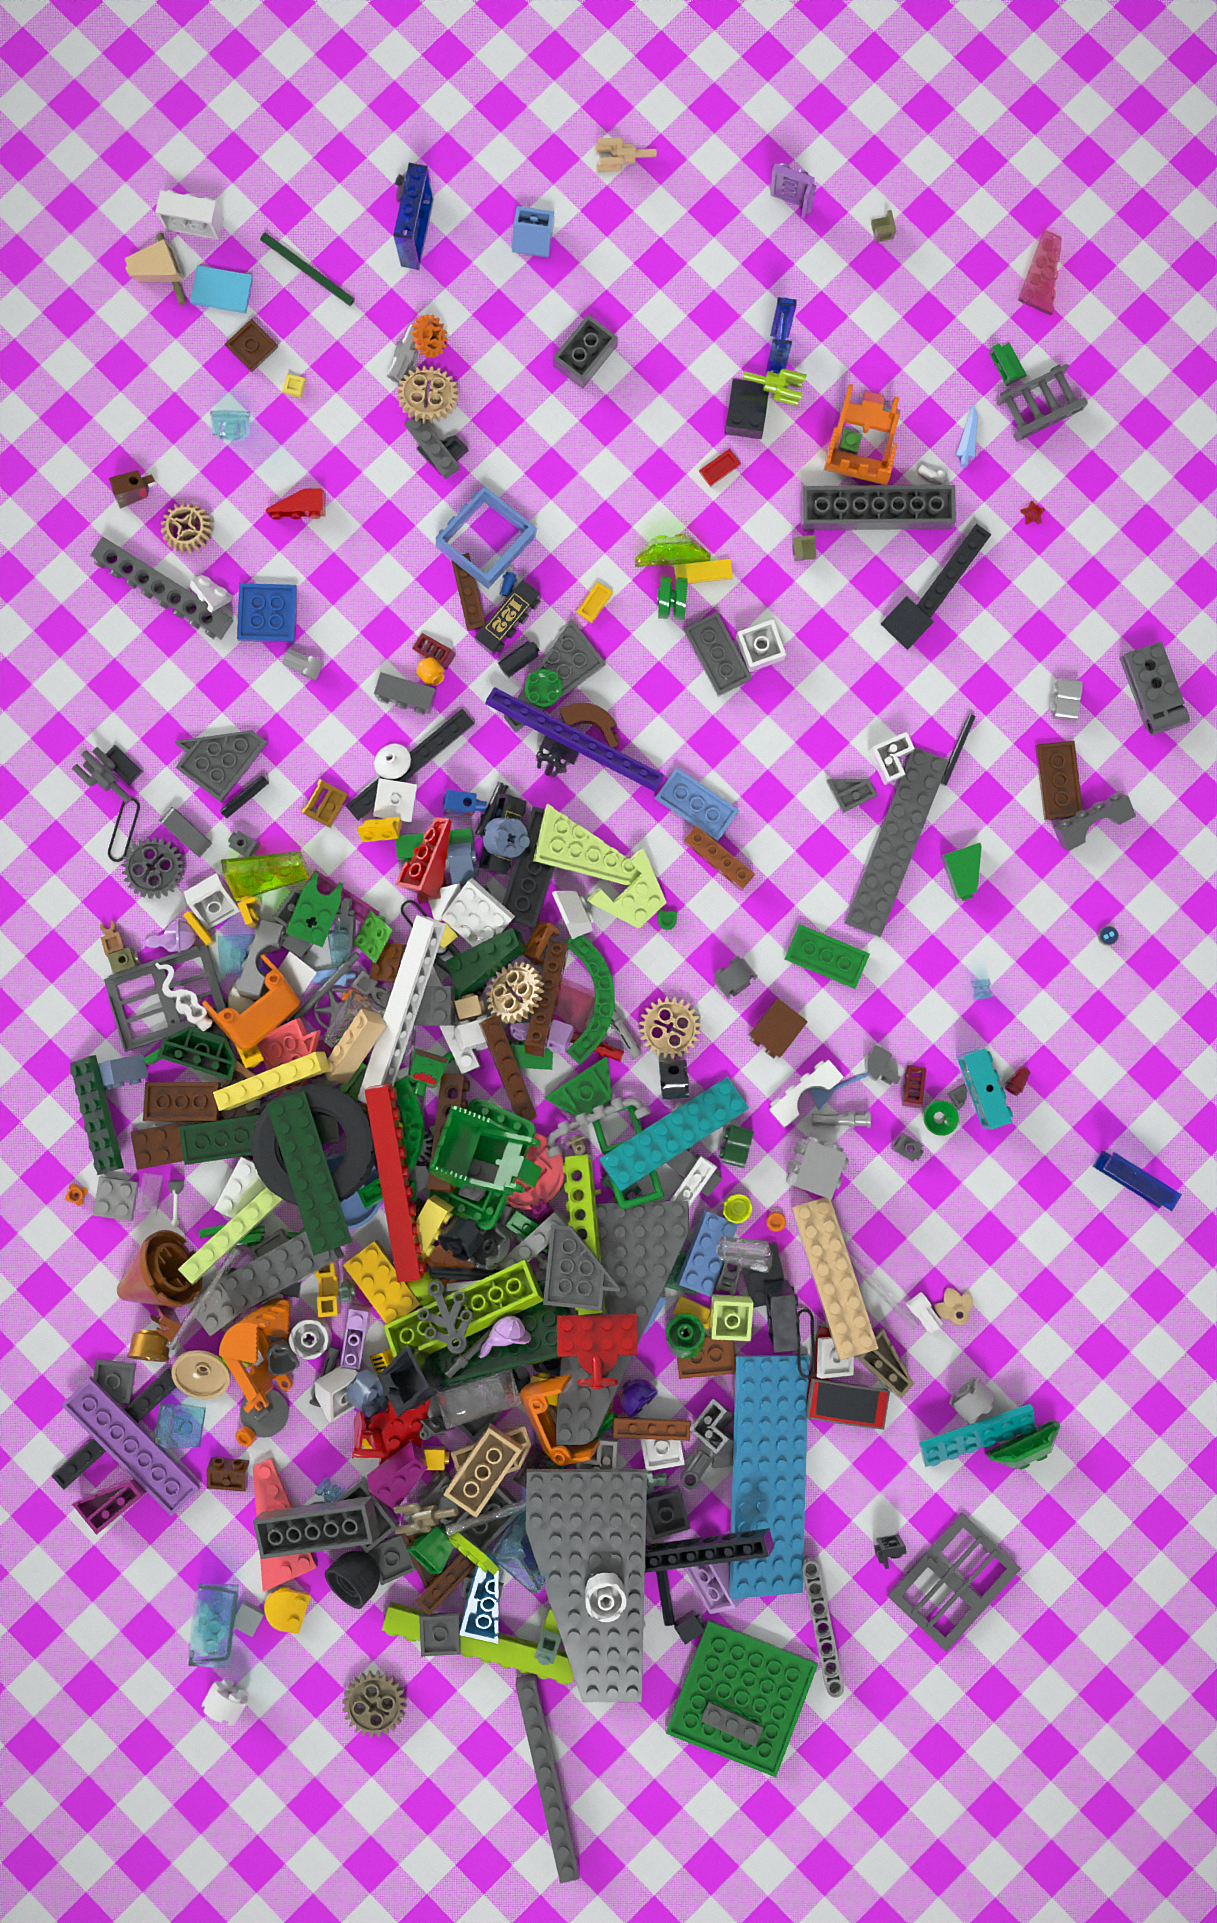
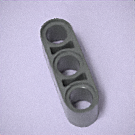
M173 807L159 820L199 858L213 844Z

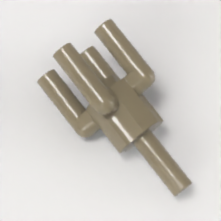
M418 1502L397 1505L394 1507L395 1514L405 1513L406 1516L412 1515L413 1523L396 1526L395 1533H406L407 1536L428 1533L432 1529L431 1526L438 1525L441 1518L457 1516L458 1509L438 1510L436 1505L421 1507Z

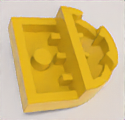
M289 1586L279 1587V1590L272 1594L270 1593L264 1603V1613L269 1624L279 1631L299 1634L311 1597L310 1593L291 1590Z

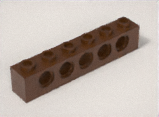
M549 940L541 973L542 979L540 980L544 983L540 987L544 992L539 994L542 1000H537L536 1002L539 1007H533L534 1013L531 1015L525 1040V1054L545 1057L567 962L568 943Z
M443 1073L441 1077L430 1165L451 1106H458L465 1110L468 1108L466 1093L470 1090V1081L465 1075ZM458 1091L457 1098L451 1099V1093ZM429 1172L427 1189L436 1192H455L456 1186L437 1178Z

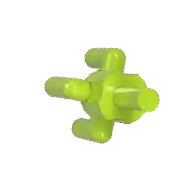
M781 369L780 374L768 371L766 377L744 371L743 375L745 380L764 384L763 391L773 393V400L793 406L798 405V401L801 400L803 393L787 389L788 385L801 388L807 377V374L788 369Z

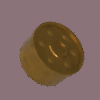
M141 1329L139 1332L132 1334L127 1357L144 1361L169 1362L171 1342L156 1330Z

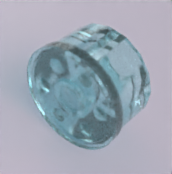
M210 411L212 434L217 436L219 440L238 441L244 440V437L250 435V412Z

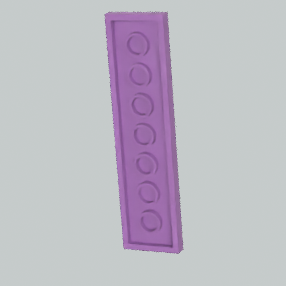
M91 1376L61 1405L170 1516L200 1489L201 1486Z

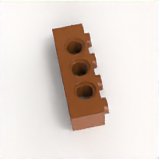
M697 825L684 839L683 843L740 891L755 876L750 869Z

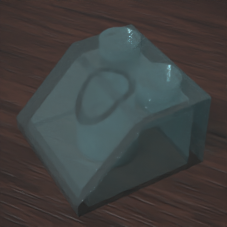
M254 934L217 936L220 975L242 974V965L249 956L248 948L250 943L254 942ZM262 960L259 964V973H263Z
M179 1403L160 1404L154 1439L155 1444L166 1449L200 1447L206 1408Z

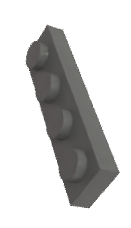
M415 417L404 423L406 429L444 479L460 470L459 464L427 422L423 423L422 418L416 422Z

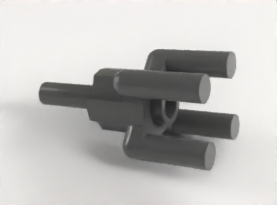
M98 747L92 753L104 765L87 750L84 751L82 757L87 761L83 764V767L92 776H89L78 764H75L72 770L89 786H94L97 783L105 791L112 789L125 803H128L131 797L117 784L119 777L112 772L115 768V763Z

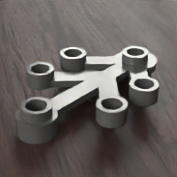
M432 1281L428 1286V1292L431 1296L435 1297L442 1317L434 1315L429 1310L423 1308L419 1310L418 1318L422 1321H430L447 1328L449 1336L439 1333L434 1327H428L425 1330V1336L428 1339H436L446 1343L449 1351L459 1354L467 1346V1340L464 1336L474 1315L469 1310L462 1311L460 1315L462 1322L457 1331L455 1322L467 1297L462 1292H456L453 1296L454 1305L451 1312H449L443 1297L445 1293L444 1284L439 1281ZM437 1285L438 1290L433 1292V1286ZM462 1295L463 1299L458 1302L457 1297ZM426 1311L427 1317L422 1318V1313ZM469 1313L470 1318L465 1320L464 1315ZM430 1330H434L432 1337L429 1336ZM458 1339L459 1345L455 1347L453 1343Z

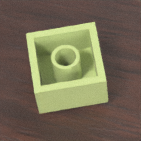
M712 1294L709 1324L711 1339L751 1340L753 1301L750 1296Z

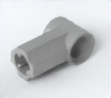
M289 649L284 656L282 664L316 681L324 663L312 656L307 657Z

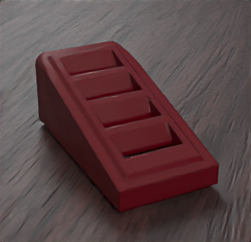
M421 633L412 648L425 658H435L436 653L441 649L435 660L445 670L448 669L456 656L452 649ZM426 641H428V643H427V645L425 646V648H424L423 650H421V648H422V646L424 645V643H425ZM432 645H434L433 649H432L431 652L428 654L430 648L432 647Z
M907 1065L902 1106L922 1107L927 1068ZM910 1074H921V1077L910 1076ZM910 1081L920 1082V1085L910 1084ZM909 1089L919 1090V1093L910 1092ZM908 1096L918 1098V1100L908 1099Z

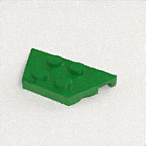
M604 1057L544 1098L575 1117L582 1113L590 1114L594 1108L612 1099L608 1058Z

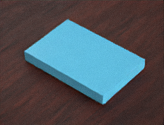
M197 266L190 303L246 314L253 276Z

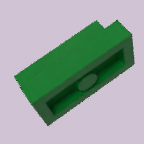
M1010 342L1003 346L998 343L992 347L989 355L1006 386L1027 376Z

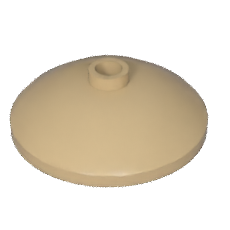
M194 1350L186 1352L176 1359L172 1367V1379L175 1385L184 1394L196 1399L207 1400L222 1395L227 1390L231 1379L229 1368L225 1362L218 1356L206 1351Z

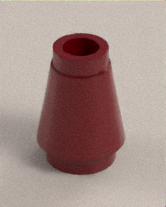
M1021 1066L1006 1081L1005 1089L1009 1093L1018 1096L1019 1093L1023 1092L1031 1072Z

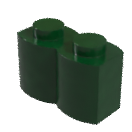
M734 1125L726 1128L723 1138L726 1139L725 1147L721 1146L719 1158H722L721 1162L745 1168L754 1131Z

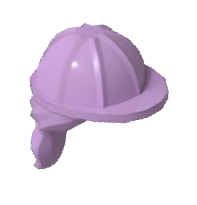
M176 919L167 927L163 935L152 936L145 940L144 944L150 948L163 946L169 952L178 951L180 953L191 947L195 942V930L188 923Z
M506 1315L493 1325V1329L486 1342L482 1345L478 1357L483 1358L487 1356L492 1346L529 1343L531 1336L525 1330L519 1318Z

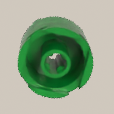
M681 1313L668 1322L666 1327V1343L670 1353L679 1358L688 1359L697 1357L705 1345V1328L695 1315Z

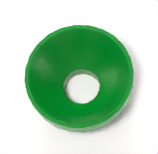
M935 1101L925 1109L923 1121L931 1133L945 1136L952 1133L958 1126L959 1114L951 1103ZM937 1112L943 1113L945 1117L944 1121L940 1124L934 1121V1115Z

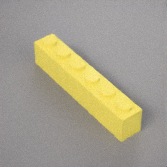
M313 1052L215 1091L213 1094L219 1111L231 1110L331 1069L329 1068L325 1052Z

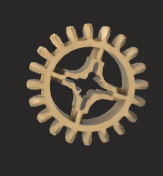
M184 502L181 503V507L174 504L175 510L168 509L169 516L163 515L166 520L161 522V525L164 527L161 529V532L165 534L163 539L168 541L167 545L173 547L176 552L180 549L182 554H185L186 550L189 554H192L194 548L199 552V546L205 547L204 541H210L207 535H212L213 533L209 529L213 527V524L209 522L211 520L210 516L206 515L207 512L204 509L200 510L201 507L197 504L193 506L189 502L187 507ZM197 518L201 522L200 531L195 528ZM174 525L179 529L177 538H174L173 535ZM189 525L191 529L185 531L182 526L185 528Z

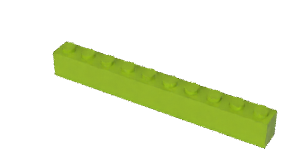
M390 1601L382 1630L386 1631V1634L390 1636L400 1635L404 1636L408 1641H420L419 1615L427 1613L423 1610ZM500 1632L498 1643L460 1635L461 1655L464 1657L472 1658L474 1656L480 1658L485 1663L495 1662L499 1663V1666L509 1669L513 1667L524 1674H529V1672L537 1674L541 1679L551 1678L555 1679L559 1684H572L574 1675L564 1650H557L553 1664L543 1665L538 1662L537 1658H534L539 1643Z

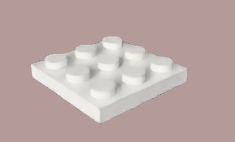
M471 878L441 919L474 947L504 932L515 916Z

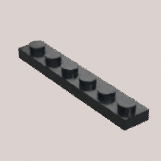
M977 523L917 604L930 617L933 616L992 535Z

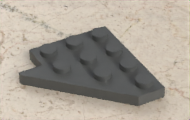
M252 730L175 741V744L187 753L175 768L222 803L267 746L268 742Z

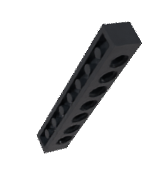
M770 1528L645 1545V1573L769 1557L774 1549Z

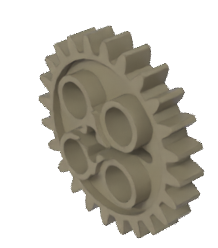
M369 1670L367 1677L362 1672L360 1679L355 1677L353 1680L354 1684L349 1683V1690H346L344 1693L347 1698H344L342 1701L346 1706L343 1707L342 1711L348 1712L345 1720L351 1719L349 1727L356 1725L355 1732L361 1729L362 1736L369 1732L370 1738H372L374 1733L380 1738L382 1731L388 1735L389 1728L394 1731L396 1728L395 1723L400 1725V1717H404L405 1712L403 1710L407 1707V1704L402 1702L406 1701L407 1697L401 1695L404 1692V1688L398 1689L400 1681L393 1682L394 1675L388 1679L386 1671L383 1676H380L379 1670H377L375 1675ZM368 1687H375L377 1689V1692H369ZM390 1698L393 1704L388 1705L383 1699ZM363 1703L366 1708L359 1709L356 1704ZM377 1714L382 1720L375 1721L372 1716Z

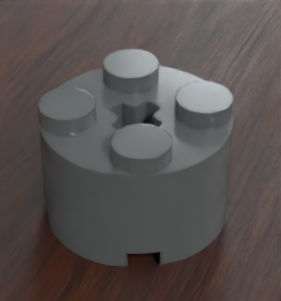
M736 956L729 962V967L726 969L722 967L714 974L713 982L727 1000L731 998V994L735 997L751 984L749 982L750 979L753 978L755 980L758 977L746 960L739 956Z

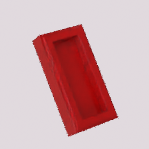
M728 449L700 469L699 473L711 487L738 468L741 463L733 452Z

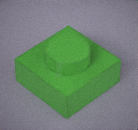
M844 429L839 450L857 454L863 434Z

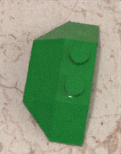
M1053 1419L1036 1427L1028 1434L1017 1436L984 1453L991 1461L1013 1469H1025L1030 1466L1029 1463L1035 1460H1044L1048 1457V1454L1052 1453L1060 1424Z

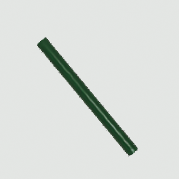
M266 232L262 234L260 240L348 306L354 303V297Z

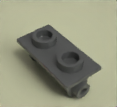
M443 1415L421 1420L424 1426L420 1431V1437L427 1440L431 1436L444 1435L447 1431L454 1430L455 1427Z

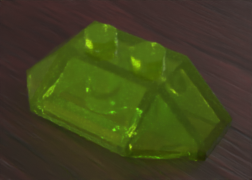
M677 534L675 537L659 535L656 538H652L635 557L634 565L635 567L707 562L710 561L711 553L691 536H686L685 534Z

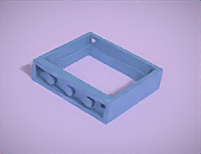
M484 486L481 491L474 493L469 504L465 503L461 507L460 513L456 517L453 516L449 520L448 526L444 530L441 529L435 538V547L489 589L536 537L537 528ZM484 502L523 533L486 574L447 543Z

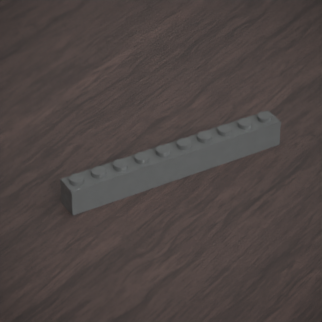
M534 1673L516 1678L515 1686L559 1881L562 1884L580 1879L579 1862L537 1677Z

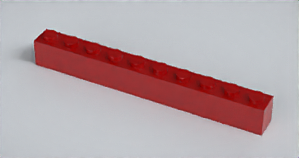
M392 1083L369 1086L365 1089L397 1283L421 1280L424 1273H426V1264L421 1258L423 1246L418 1240L420 1229L419 1224L415 1222L416 1206L412 1204L411 1198L413 1196V1187L409 1185L408 1181L410 1169L405 1163L407 1151L406 1147L402 1145L403 1129L399 1127L398 1121L400 1119V1110L398 1107L396 1108L395 1104L397 1092L393 1088Z

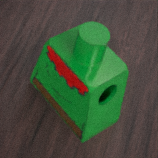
M413 1048L410 1052L407 1081L416 1083L413 1094L424 1097L427 1087H437L450 1059Z

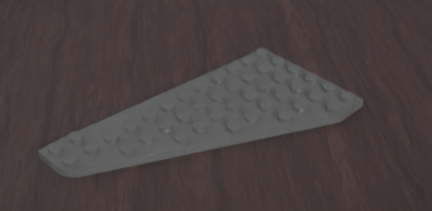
M689 1201L647 1202L624 1210L619 1208L618 1203L596 1204L601 1264L621 1287L622 1292L605 1291L606 1313L591 1315L636 1314L637 1347L690 1233ZM584 1210L578 1212V1219L581 1221L585 1218L586 1213ZM585 1229L579 1233L582 1240L587 1238V1231ZM567 1307L568 1316L579 1315L575 1308ZM634 1355L617 1356L616 1365L612 1371L603 1375V1378L618 1379V1385L603 1387L602 1389L578 1386V1380L592 1379V1375L583 1371L579 1365L578 1357H562L560 1376L571 1374L572 1378L562 1393H559L556 1445H583L595 1439Z

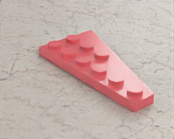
M270 1458L254 1465L253 1478L256 1515L258 1516L261 1512L293 1508L273 1459ZM313 1553L261 1559L260 1557L263 1592L316 1569L318 1565Z

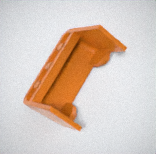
M264 954L260 957L265 969L269 972L265 977V984L270 991L239 1015L235 1009L225 1008L217 1014L206 1001L202 1003L207 1014L234 1044L244 1051L253 1048L296 1013L301 1006L300 999L282 973Z
M571 1374L527 1384L520 1392L521 1401L544 1453L561 1466L590 1460L600 1445L599 1440L569 1447L556 1445V1426L548 1410L549 1402L546 1396L562 1393L572 1378Z

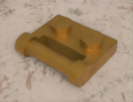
M319 779L316 783L315 791L306 807L302 808L301 813L331 828L349 795ZM323 790H328L317 812H312Z

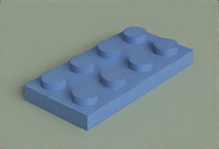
M677 767L655 797L656 801L694 827L697 825L716 842L719 841L739 812L736 807Z
M703 1210L676 1284L711 1297L738 1224Z

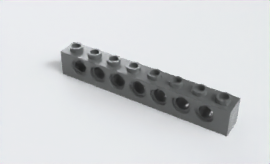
M103 536L90 554L95 560L94 564L102 569L105 567L110 569L109 573L117 579H120V577L127 580L125 583L133 589H136V587L140 588L144 596L149 599L154 597L163 608L167 609L170 607L174 610L173 614L177 617L189 619L190 625L196 629H199V627L206 630L204 633L212 639L217 637L222 640L233 623L230 616L218 609L211 613L207 609L208 603L206 601H201L192 592ZM117 557L115 563H110L111 558ZM132 566V572L126 573V569ZM148 576V582L142 583V579ZM160 587H165L164 592L160 594L157 593V590ZM180 596L181 600L174 604V598ZM196 606V611L190 614L189 609ZM209 616H212V621L208 624H205V619Z

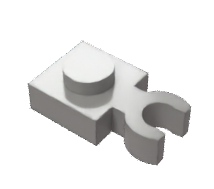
M362 970L351 986L360 991L364 996H368L371 993L374 1001L379 1003L380 999L376 996L377 992L386 994V990L382 987L377 988L375 985L378 981L369 979L370 975Z

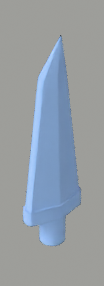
M972 405L956 453V457H961L960 466L967 467L969 458H975L978 414L974 405Z
M339 968L315 971L317 973L311 982L325 983ZM348 972L344 974L335 985L347 986L348 980H355L357 978V973Z

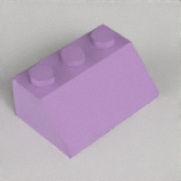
M730 1562L684 1568L709 1614L735 1609L746 1599H732L729 1597Z

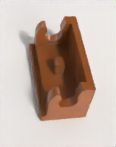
M539 921L526 946L527 950L522 955L534 965H539V963L544 965L541 955L547 947L551 936L554 933L559 936L560 931L552 923Z
M154 1305L153 1307L159 1312L160 1316L150 1315V1317L161 1327V1329L156 1328L157 1332L171 1342L182 1325L174 1310L166 1306Z

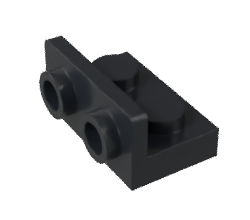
M899 1534L876 1538L877 1545H874L876 1558L878 1557L879 1564L882 1563L885 1569H889L887 1557L895 1559L902 1557L903 1554H907L906 1546Z

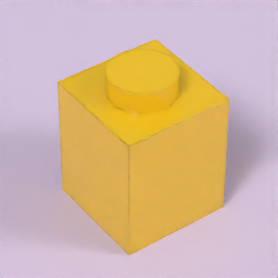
M423 1446L422 1449L424 1450L428 1467L426 1470H445L446 1464H449L450 1452H446V1446Z

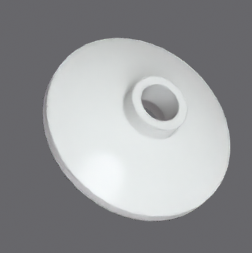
M390 744L383 747L377 753L374 760L376 772L382 778L389 780L403 776L411 764L409 751L399 744Z

